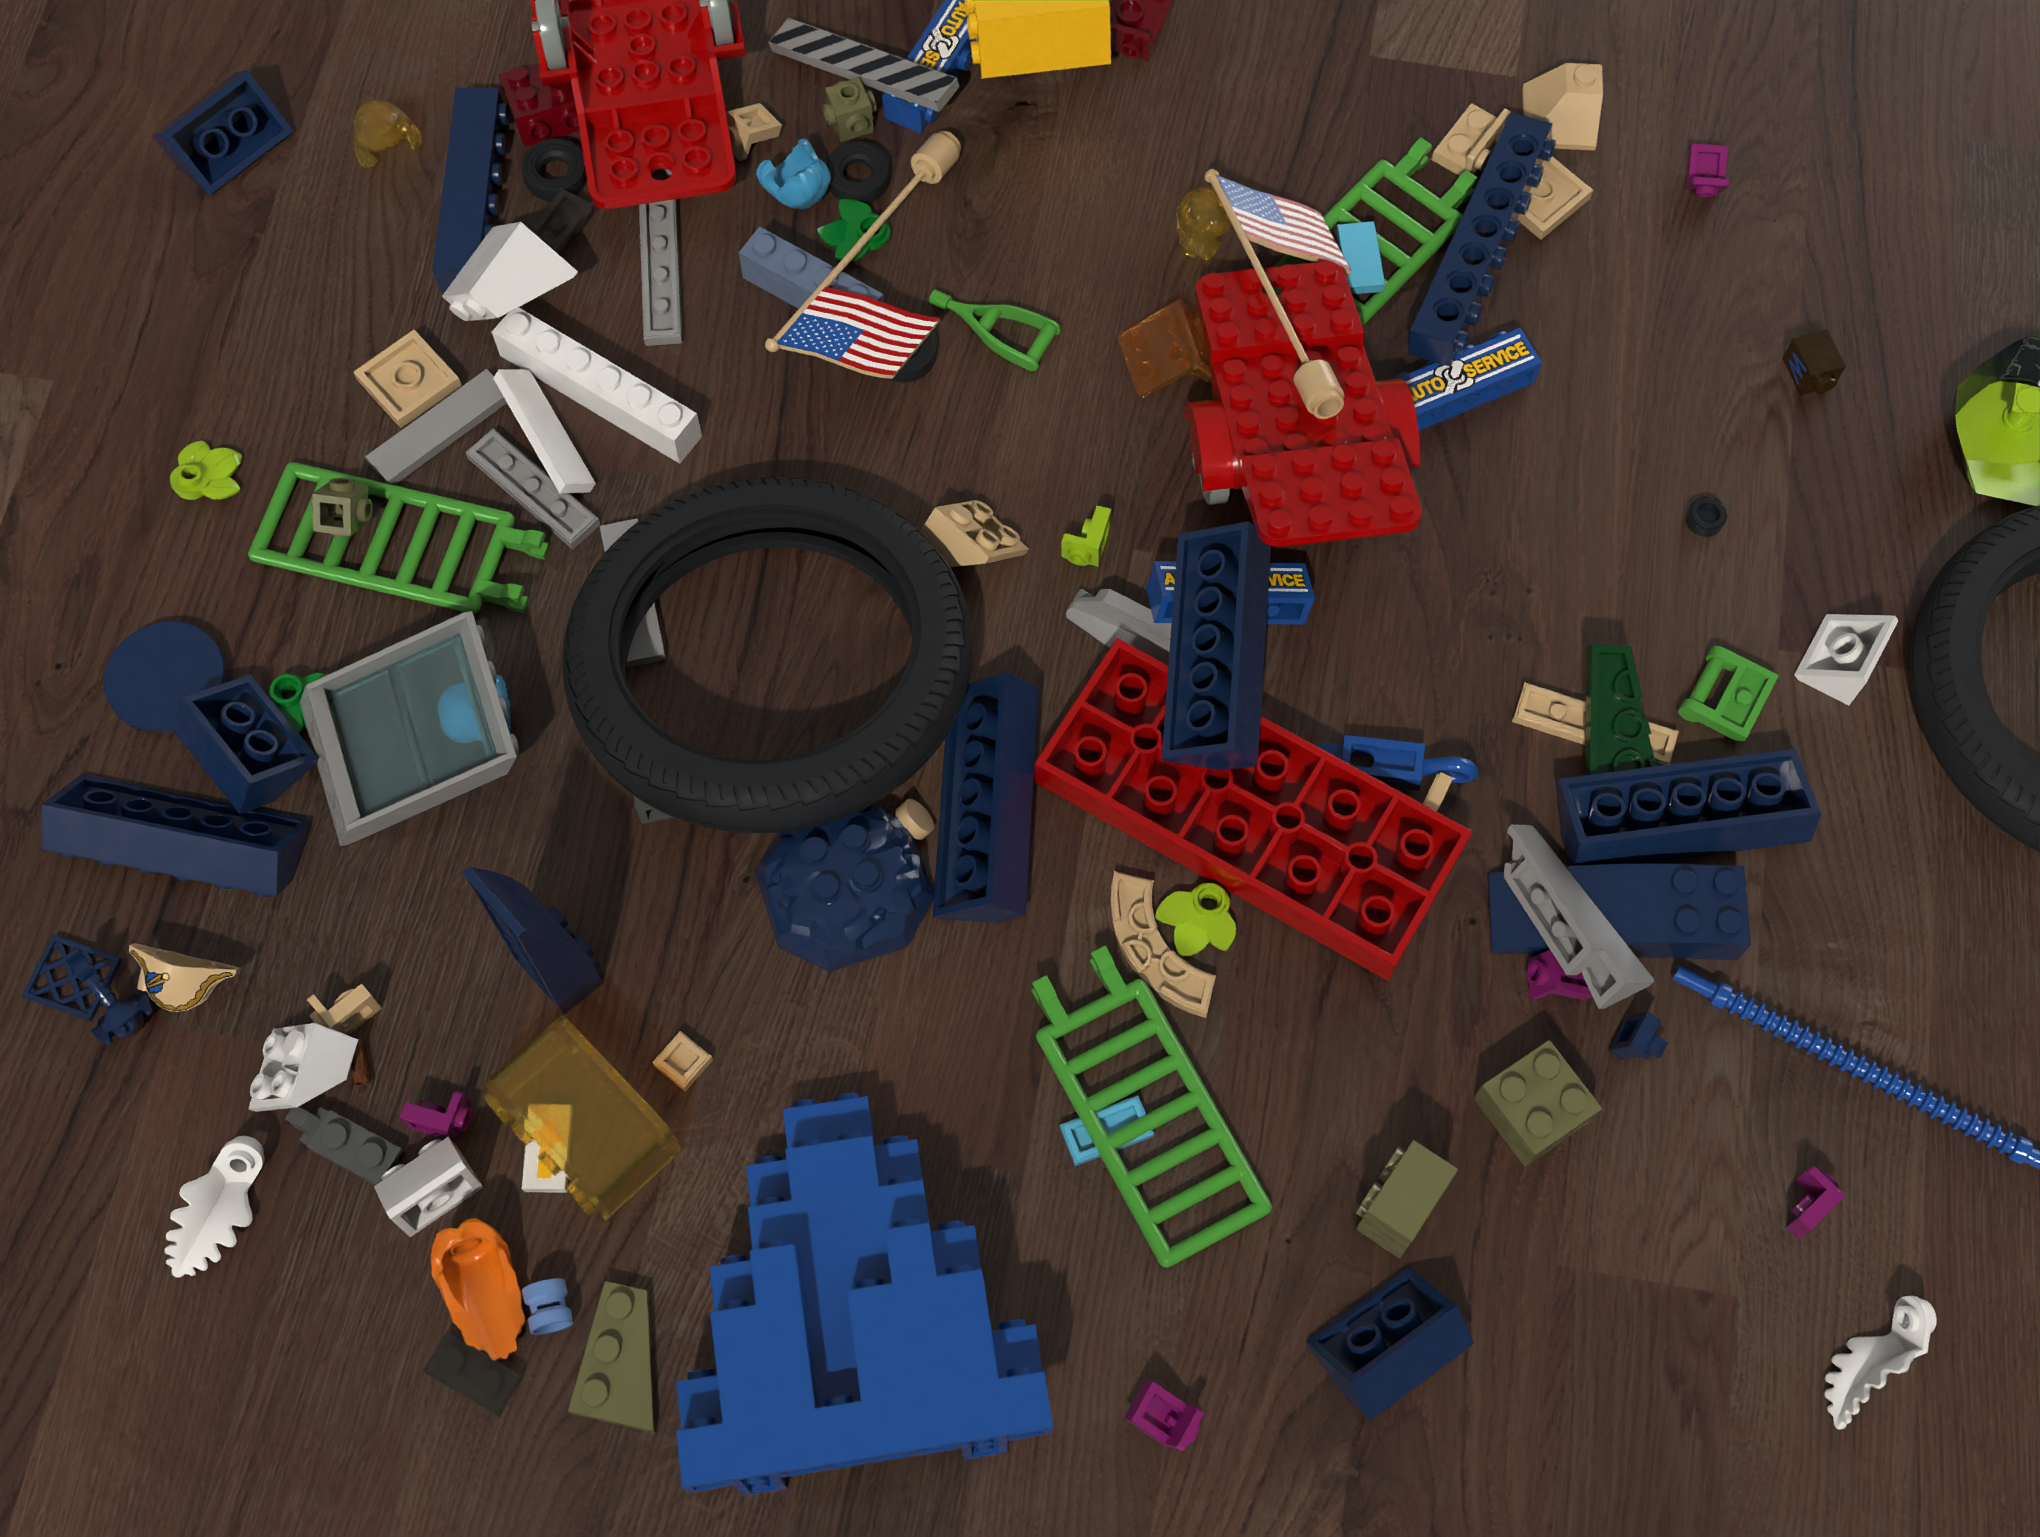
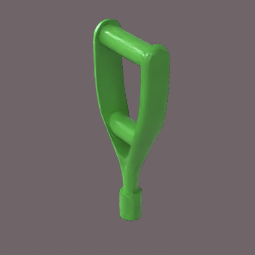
M936 289L933 290L929 298V303L944 310L950 309L963 318L992 351L1029 371H1036L1039 368L1038 362L1054 336L1059 335L1061 331L1060 326L1055 321L1020 307L1004 304L974 305L960 303L952 300L951 296ZM976 316H982L979 322L975 319ZM998 318L1019 321L1041 329L1026 355L1009 347L990 334Z

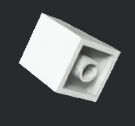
M522 222L492 227L442 297L451 304L449 309L462 320L474 321L499 318L574 278L578 271Z

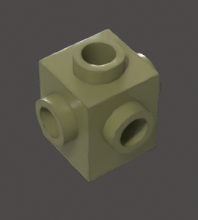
M860 78L841 81L825 88L827 103L822 105L823 114L828 126L833 125L840 143L874 132L872 112L877 111L876 102L871 90L865 91Z
M333 478L312 493L313 531L330 533L337 537L354 535V533L370 521L373 506L372 501L368 499V486L354 484V481L349 478Z

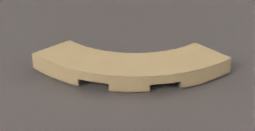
M1114 871L1111 886V917L1115 936L1128 964L1137 976L1144 980L1148 987L1162 999L1186 1012L1206 1018L1216 975L1204 972L1187 963L1173 950L1171 951L1162 939L1152 907L1154 880Z

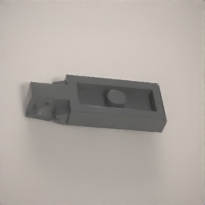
M300 1107L291 1108L285 1117V1120L290 1122L291 1126L304 1132L299 1141L307 1145L306 1147L310 1151L373 1185L383 1181L382 1176L389 1169L397 1165L405 1152L397 1145L343 1116L321 1107L315 1115Z

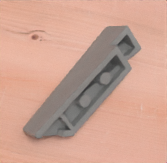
M1084 589L1078 591L1066 612V617L1109 648L1119 638L1169 665L1172 623H1154L1151 609L1111 589H1101L1096 596L1086 592Z
M1511 824L1508 827L1507 834L1513 839L1512 861L1505 863L1504 879L1566 975L1582 973L1599 1009H1605L1650 986L1654 982L1653 977L1532 825Z

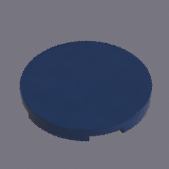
M174 621L154 623L130 634L114 650L108 660L104 673L105 696L118 717L133 729L172 734L175 733L172 727L180 699L223 684L225 674L227 673V666L217 644L200 628Z

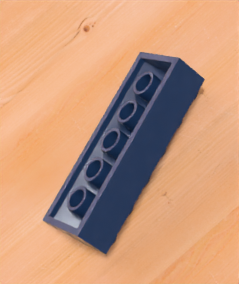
M1249 521L1178 534L1162 760L1166 762L1217 770L1258 766L1271 546L1259 539L1255 526Z
M1007 672L968 684L960 711L945 738L932 917L937 919L997 923L1026 916L1039 687Z
M1796 748L1560 778L1557 781L1561 836L1570 866L1643 864L1811 842L1822 814Z
M81 774L42 804V849L58 852L64 857L80 856L94 859L103 865L119 864L134 867L143 873L158 872L173 875L182 881L198 880L212 883L221 889L237 888L252 891L255 895L261 897H277L295 877L311 830L312 820L260 809H253L239 814L230 803Z

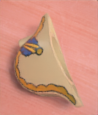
M133 943L129 945V953L141 967L137 989L147 991L150 998L158 1006L169 1011H187L202 1004L210 997L222 980L238 975L241 969L240 967Z

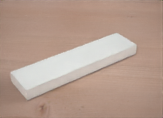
M499 369L493 379L559 494L591 492L596 483L531 371L527 369Z

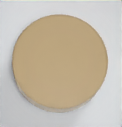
M907 799L896 808L895 816L908 829L912 838L922 840L934 830V822L931 815L919 802Z

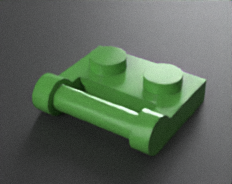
M1712 646L1706 656L1707 664L1689 699L1682 701L1678 713L1687 721L1699 722L1743 744L1779 675L1721 646ZM1723 669H1727L1733 672V675L1714 710L1704 705L1720 672Z

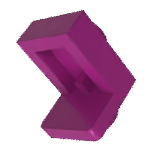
M1689 145L1685 190H1694L1695 196L1717 197L1718 192H1722L1729 187L1730 179H1725L1728 146Z
M1145 1379L1124 1419L1161 1445L1184 1451L1187 1445L1191 1444L1197 1437L1204 1411L1197 1406L1184 1403L1154 1381Z

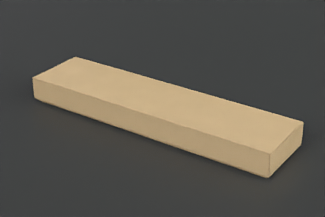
M1525 682L1512 722L1585 745L1586 702ZM1649 722L1651 730L1649 738L1653 756L1657 758L1659 766L1670 765L1679 731Z

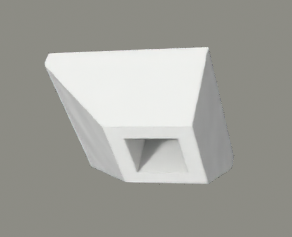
M317 1023L273 1029L272 1034L268 1036L263 1046L264 1060L260 1073L251 1084L250 1095L252 1098L248 1109L257 1112L295 1108L345 1081L358 1039Z

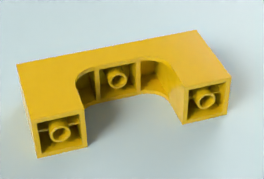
M964 0L965 15L968 16L969 40L976 39V41L970 42L972 63L980 64L982 79L1111 64L1109 0Z

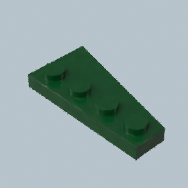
M1600 644L1587 646L1585 775L1659 766L1657 758L1653 756L1649 738L1651 730L1648 718L1645 719L1640 699L1643 696L1631 646Z

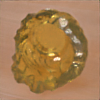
M378 99L370 100L362 104L354 116V151L359 164L363 167H374L378 163L369 150L375 152L383 151L386 147L400 144V140L403 138H407L410 141L412 151L420 147L422 139L418 129L400 108L390 102Z
M1214 187L1196 188L1186 193L1177 207L1176 229L1179 242L1183 246L1185 253L1192 258L1199 256L1202 259H1211L1213 256H1216L1218 250L1222 247V242L1218 241L1217 237L1230 231L1233 225Z

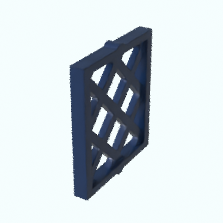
M53 935L40 961L36 963V969L22 997L92 1022L101 1005L100 1000L95 998L91 1008L87 1009L83 997L92 993L90 988L80 991L77 982L79 978L63 959L67 955L64 945L73 949L79 948L96 971L110 965L111 968L104 980L107 983L106 986L109 987L123 959ZM58 948L62 959L48 965L54 949ZM90 954L106 960L94 965ZM65 965L68 977L54 982L51 970ZM45 973L49 985L35 991L34 988L40 976ZM71 982L75 994L61 1000L57 988ZM51 991L55 1002L39 996ZM77 1000L81 1011L65 1005Z

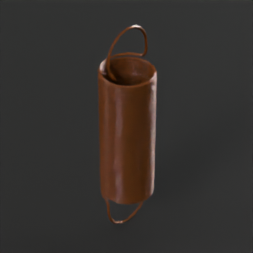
M362 1035L361 1039H358L351 1062L355 1090L356 1086L370 1083L371 1087Z

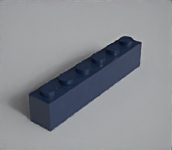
M455 88L432 270L438 287L443 292L448 289L492 227H495L492 224L493 216H498L499 197L496 193L497 185H502L503 169L501 163H499L500 155L506 154V137L503 133L504 125H509L510 121L508 103H503L499 88Z

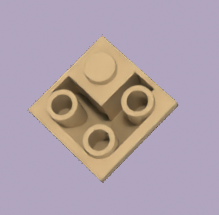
M977 500L935 507L920 530L936 546L950 567L986 564L1026 555L1029 550L1019 540L1020 536L1015 530L1003 525L993 516V511L988 505Z

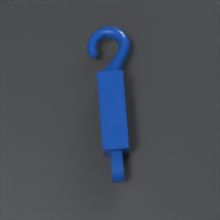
M1345 735L1344 745L1329 743L1317 745V747L1352 765L1350 759L1353 754L1372 756L1374 763L1371 767H1354L1392 788L1420 791L1422 776L1440 772L1453 777L1452 783H1468L1474 781L1479 775L1476 764L1463 757L1449 756L1424 759L1425 744Z

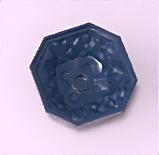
M873 805L820 826L789 832H777L755 869V875L778 948L828 972L908 948L934 900V893L916 840L910 836L908 829L901 824L898 817L886 812L881 807Z

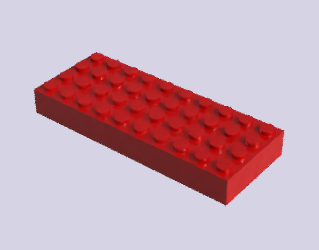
M1117 638L1035 762L1034 782L1389 981L1464 851L1473 831L1262 716L1260 718L1258 766L1217 770L1162 760L1168 665Z

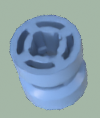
M565 1279L543 1280L522 1289L524 1303L530 1307L531 1316L528 1319L531 1334L552 1333L574 1324L572 1311L566 1307L565 1297L568 1294Z

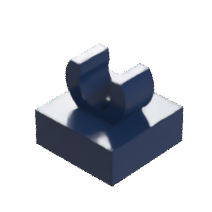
M1648 1011L1626 1015L1608 1051L1620 1059L1640 1056L1645 1060H1649L1652 1054L1657 1058H1661L1668 1044L1663 1038L1655 1035L1661 1020Z

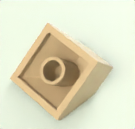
M1565 63L1523 84L1522 115L1553 123L1551 139L1556 140L1555 149L1595 151L1603 99L1602 65Z

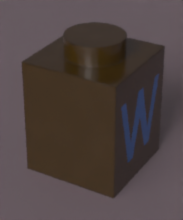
M1827 329L1793 338L1782 358L1800 395L1811 392L1820 394L1831 390L1837 385V381L1846 367Z

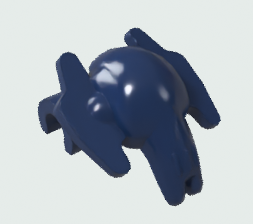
M79 948L74 949L63 957L74 970V974L79 980L85 982L90 988L91 993L95 994V998L100 1000V1004L106 1007V1014L99 1018L97 1026L91 1030L97 1040L105 1045H109L112 1043L114 1035L117 1038L137 1035L144 1023L143 1014L148 1016L153 1011L152 1001L148 994L144 991L140 995H130L127 998L129 1001H120L116 998L117 995L111 992L112 989L106 986L107 983L101 980L94 966Z

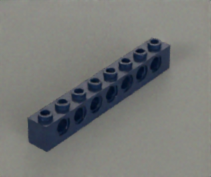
M1510 113L1410 329L1408 355L1451 367L1457 353L1463 354L1465 352L1470 337L1468 328L1470 324L1476 326L1479 321L1483 304L1480 303L1483 296L1488 298L1491 294L1495 282L1494 270L1502 269L1507 256L1508 248L1505 247L1507 241L1514 242L1520 225V220L1517 219L1520 214L1526 215L1531 203L1532 193L1529 192L1532 187L1538 188L1544 172L1543 161L1549 162L1552 158L1556 140L1551 139L1553 123Z

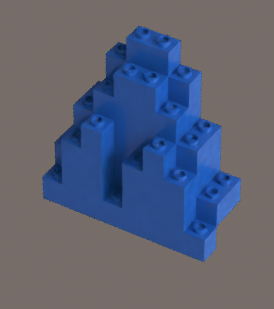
M858 1093L840 1094L835 1096L832 1102L819 1104L814 1099L800 1100L792 1103V1108L783 1109L787 1148L785 1149L786 1160H781V1157L776 1155L765 1156L756 1159V1164L746 1166L751 1207H748L753 1249L749 1251L750 1260L747 1261L746 1256L743 1255L729 1256L720 1259V1265L709 1267L714 1311L710 1312L717 1375H714V1370L712 1369L697 1370L687 1373V1380L676 1382L681 1430L676 1431L682 1488L687 1493L734 1486L743 1496L787 1489L786 1477L956 1449H962L964 1460L1008 1453L1007 1441L1053 1434L1051 1409L1045 1372L1042 1370L1035 1324L1025 1325V1320L1018 1319L998 1324L999 1330L991 1331L975 1225L965 1226L964 1221H951L939 1225L938 1231H930L917 1139L908 1140L907 1136H893L884 1139L883 1145L875 1146L868 1096L859 1097Z

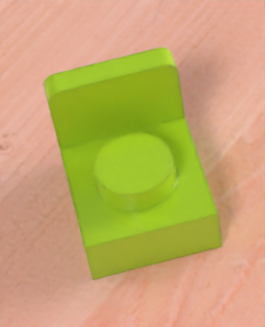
M1096 506L1093 518L1085 519L1081 537L1063 534L1061 541L1062 557L1075 565L1086 566L1089 564L1099 567L1111 529L1112 509Z

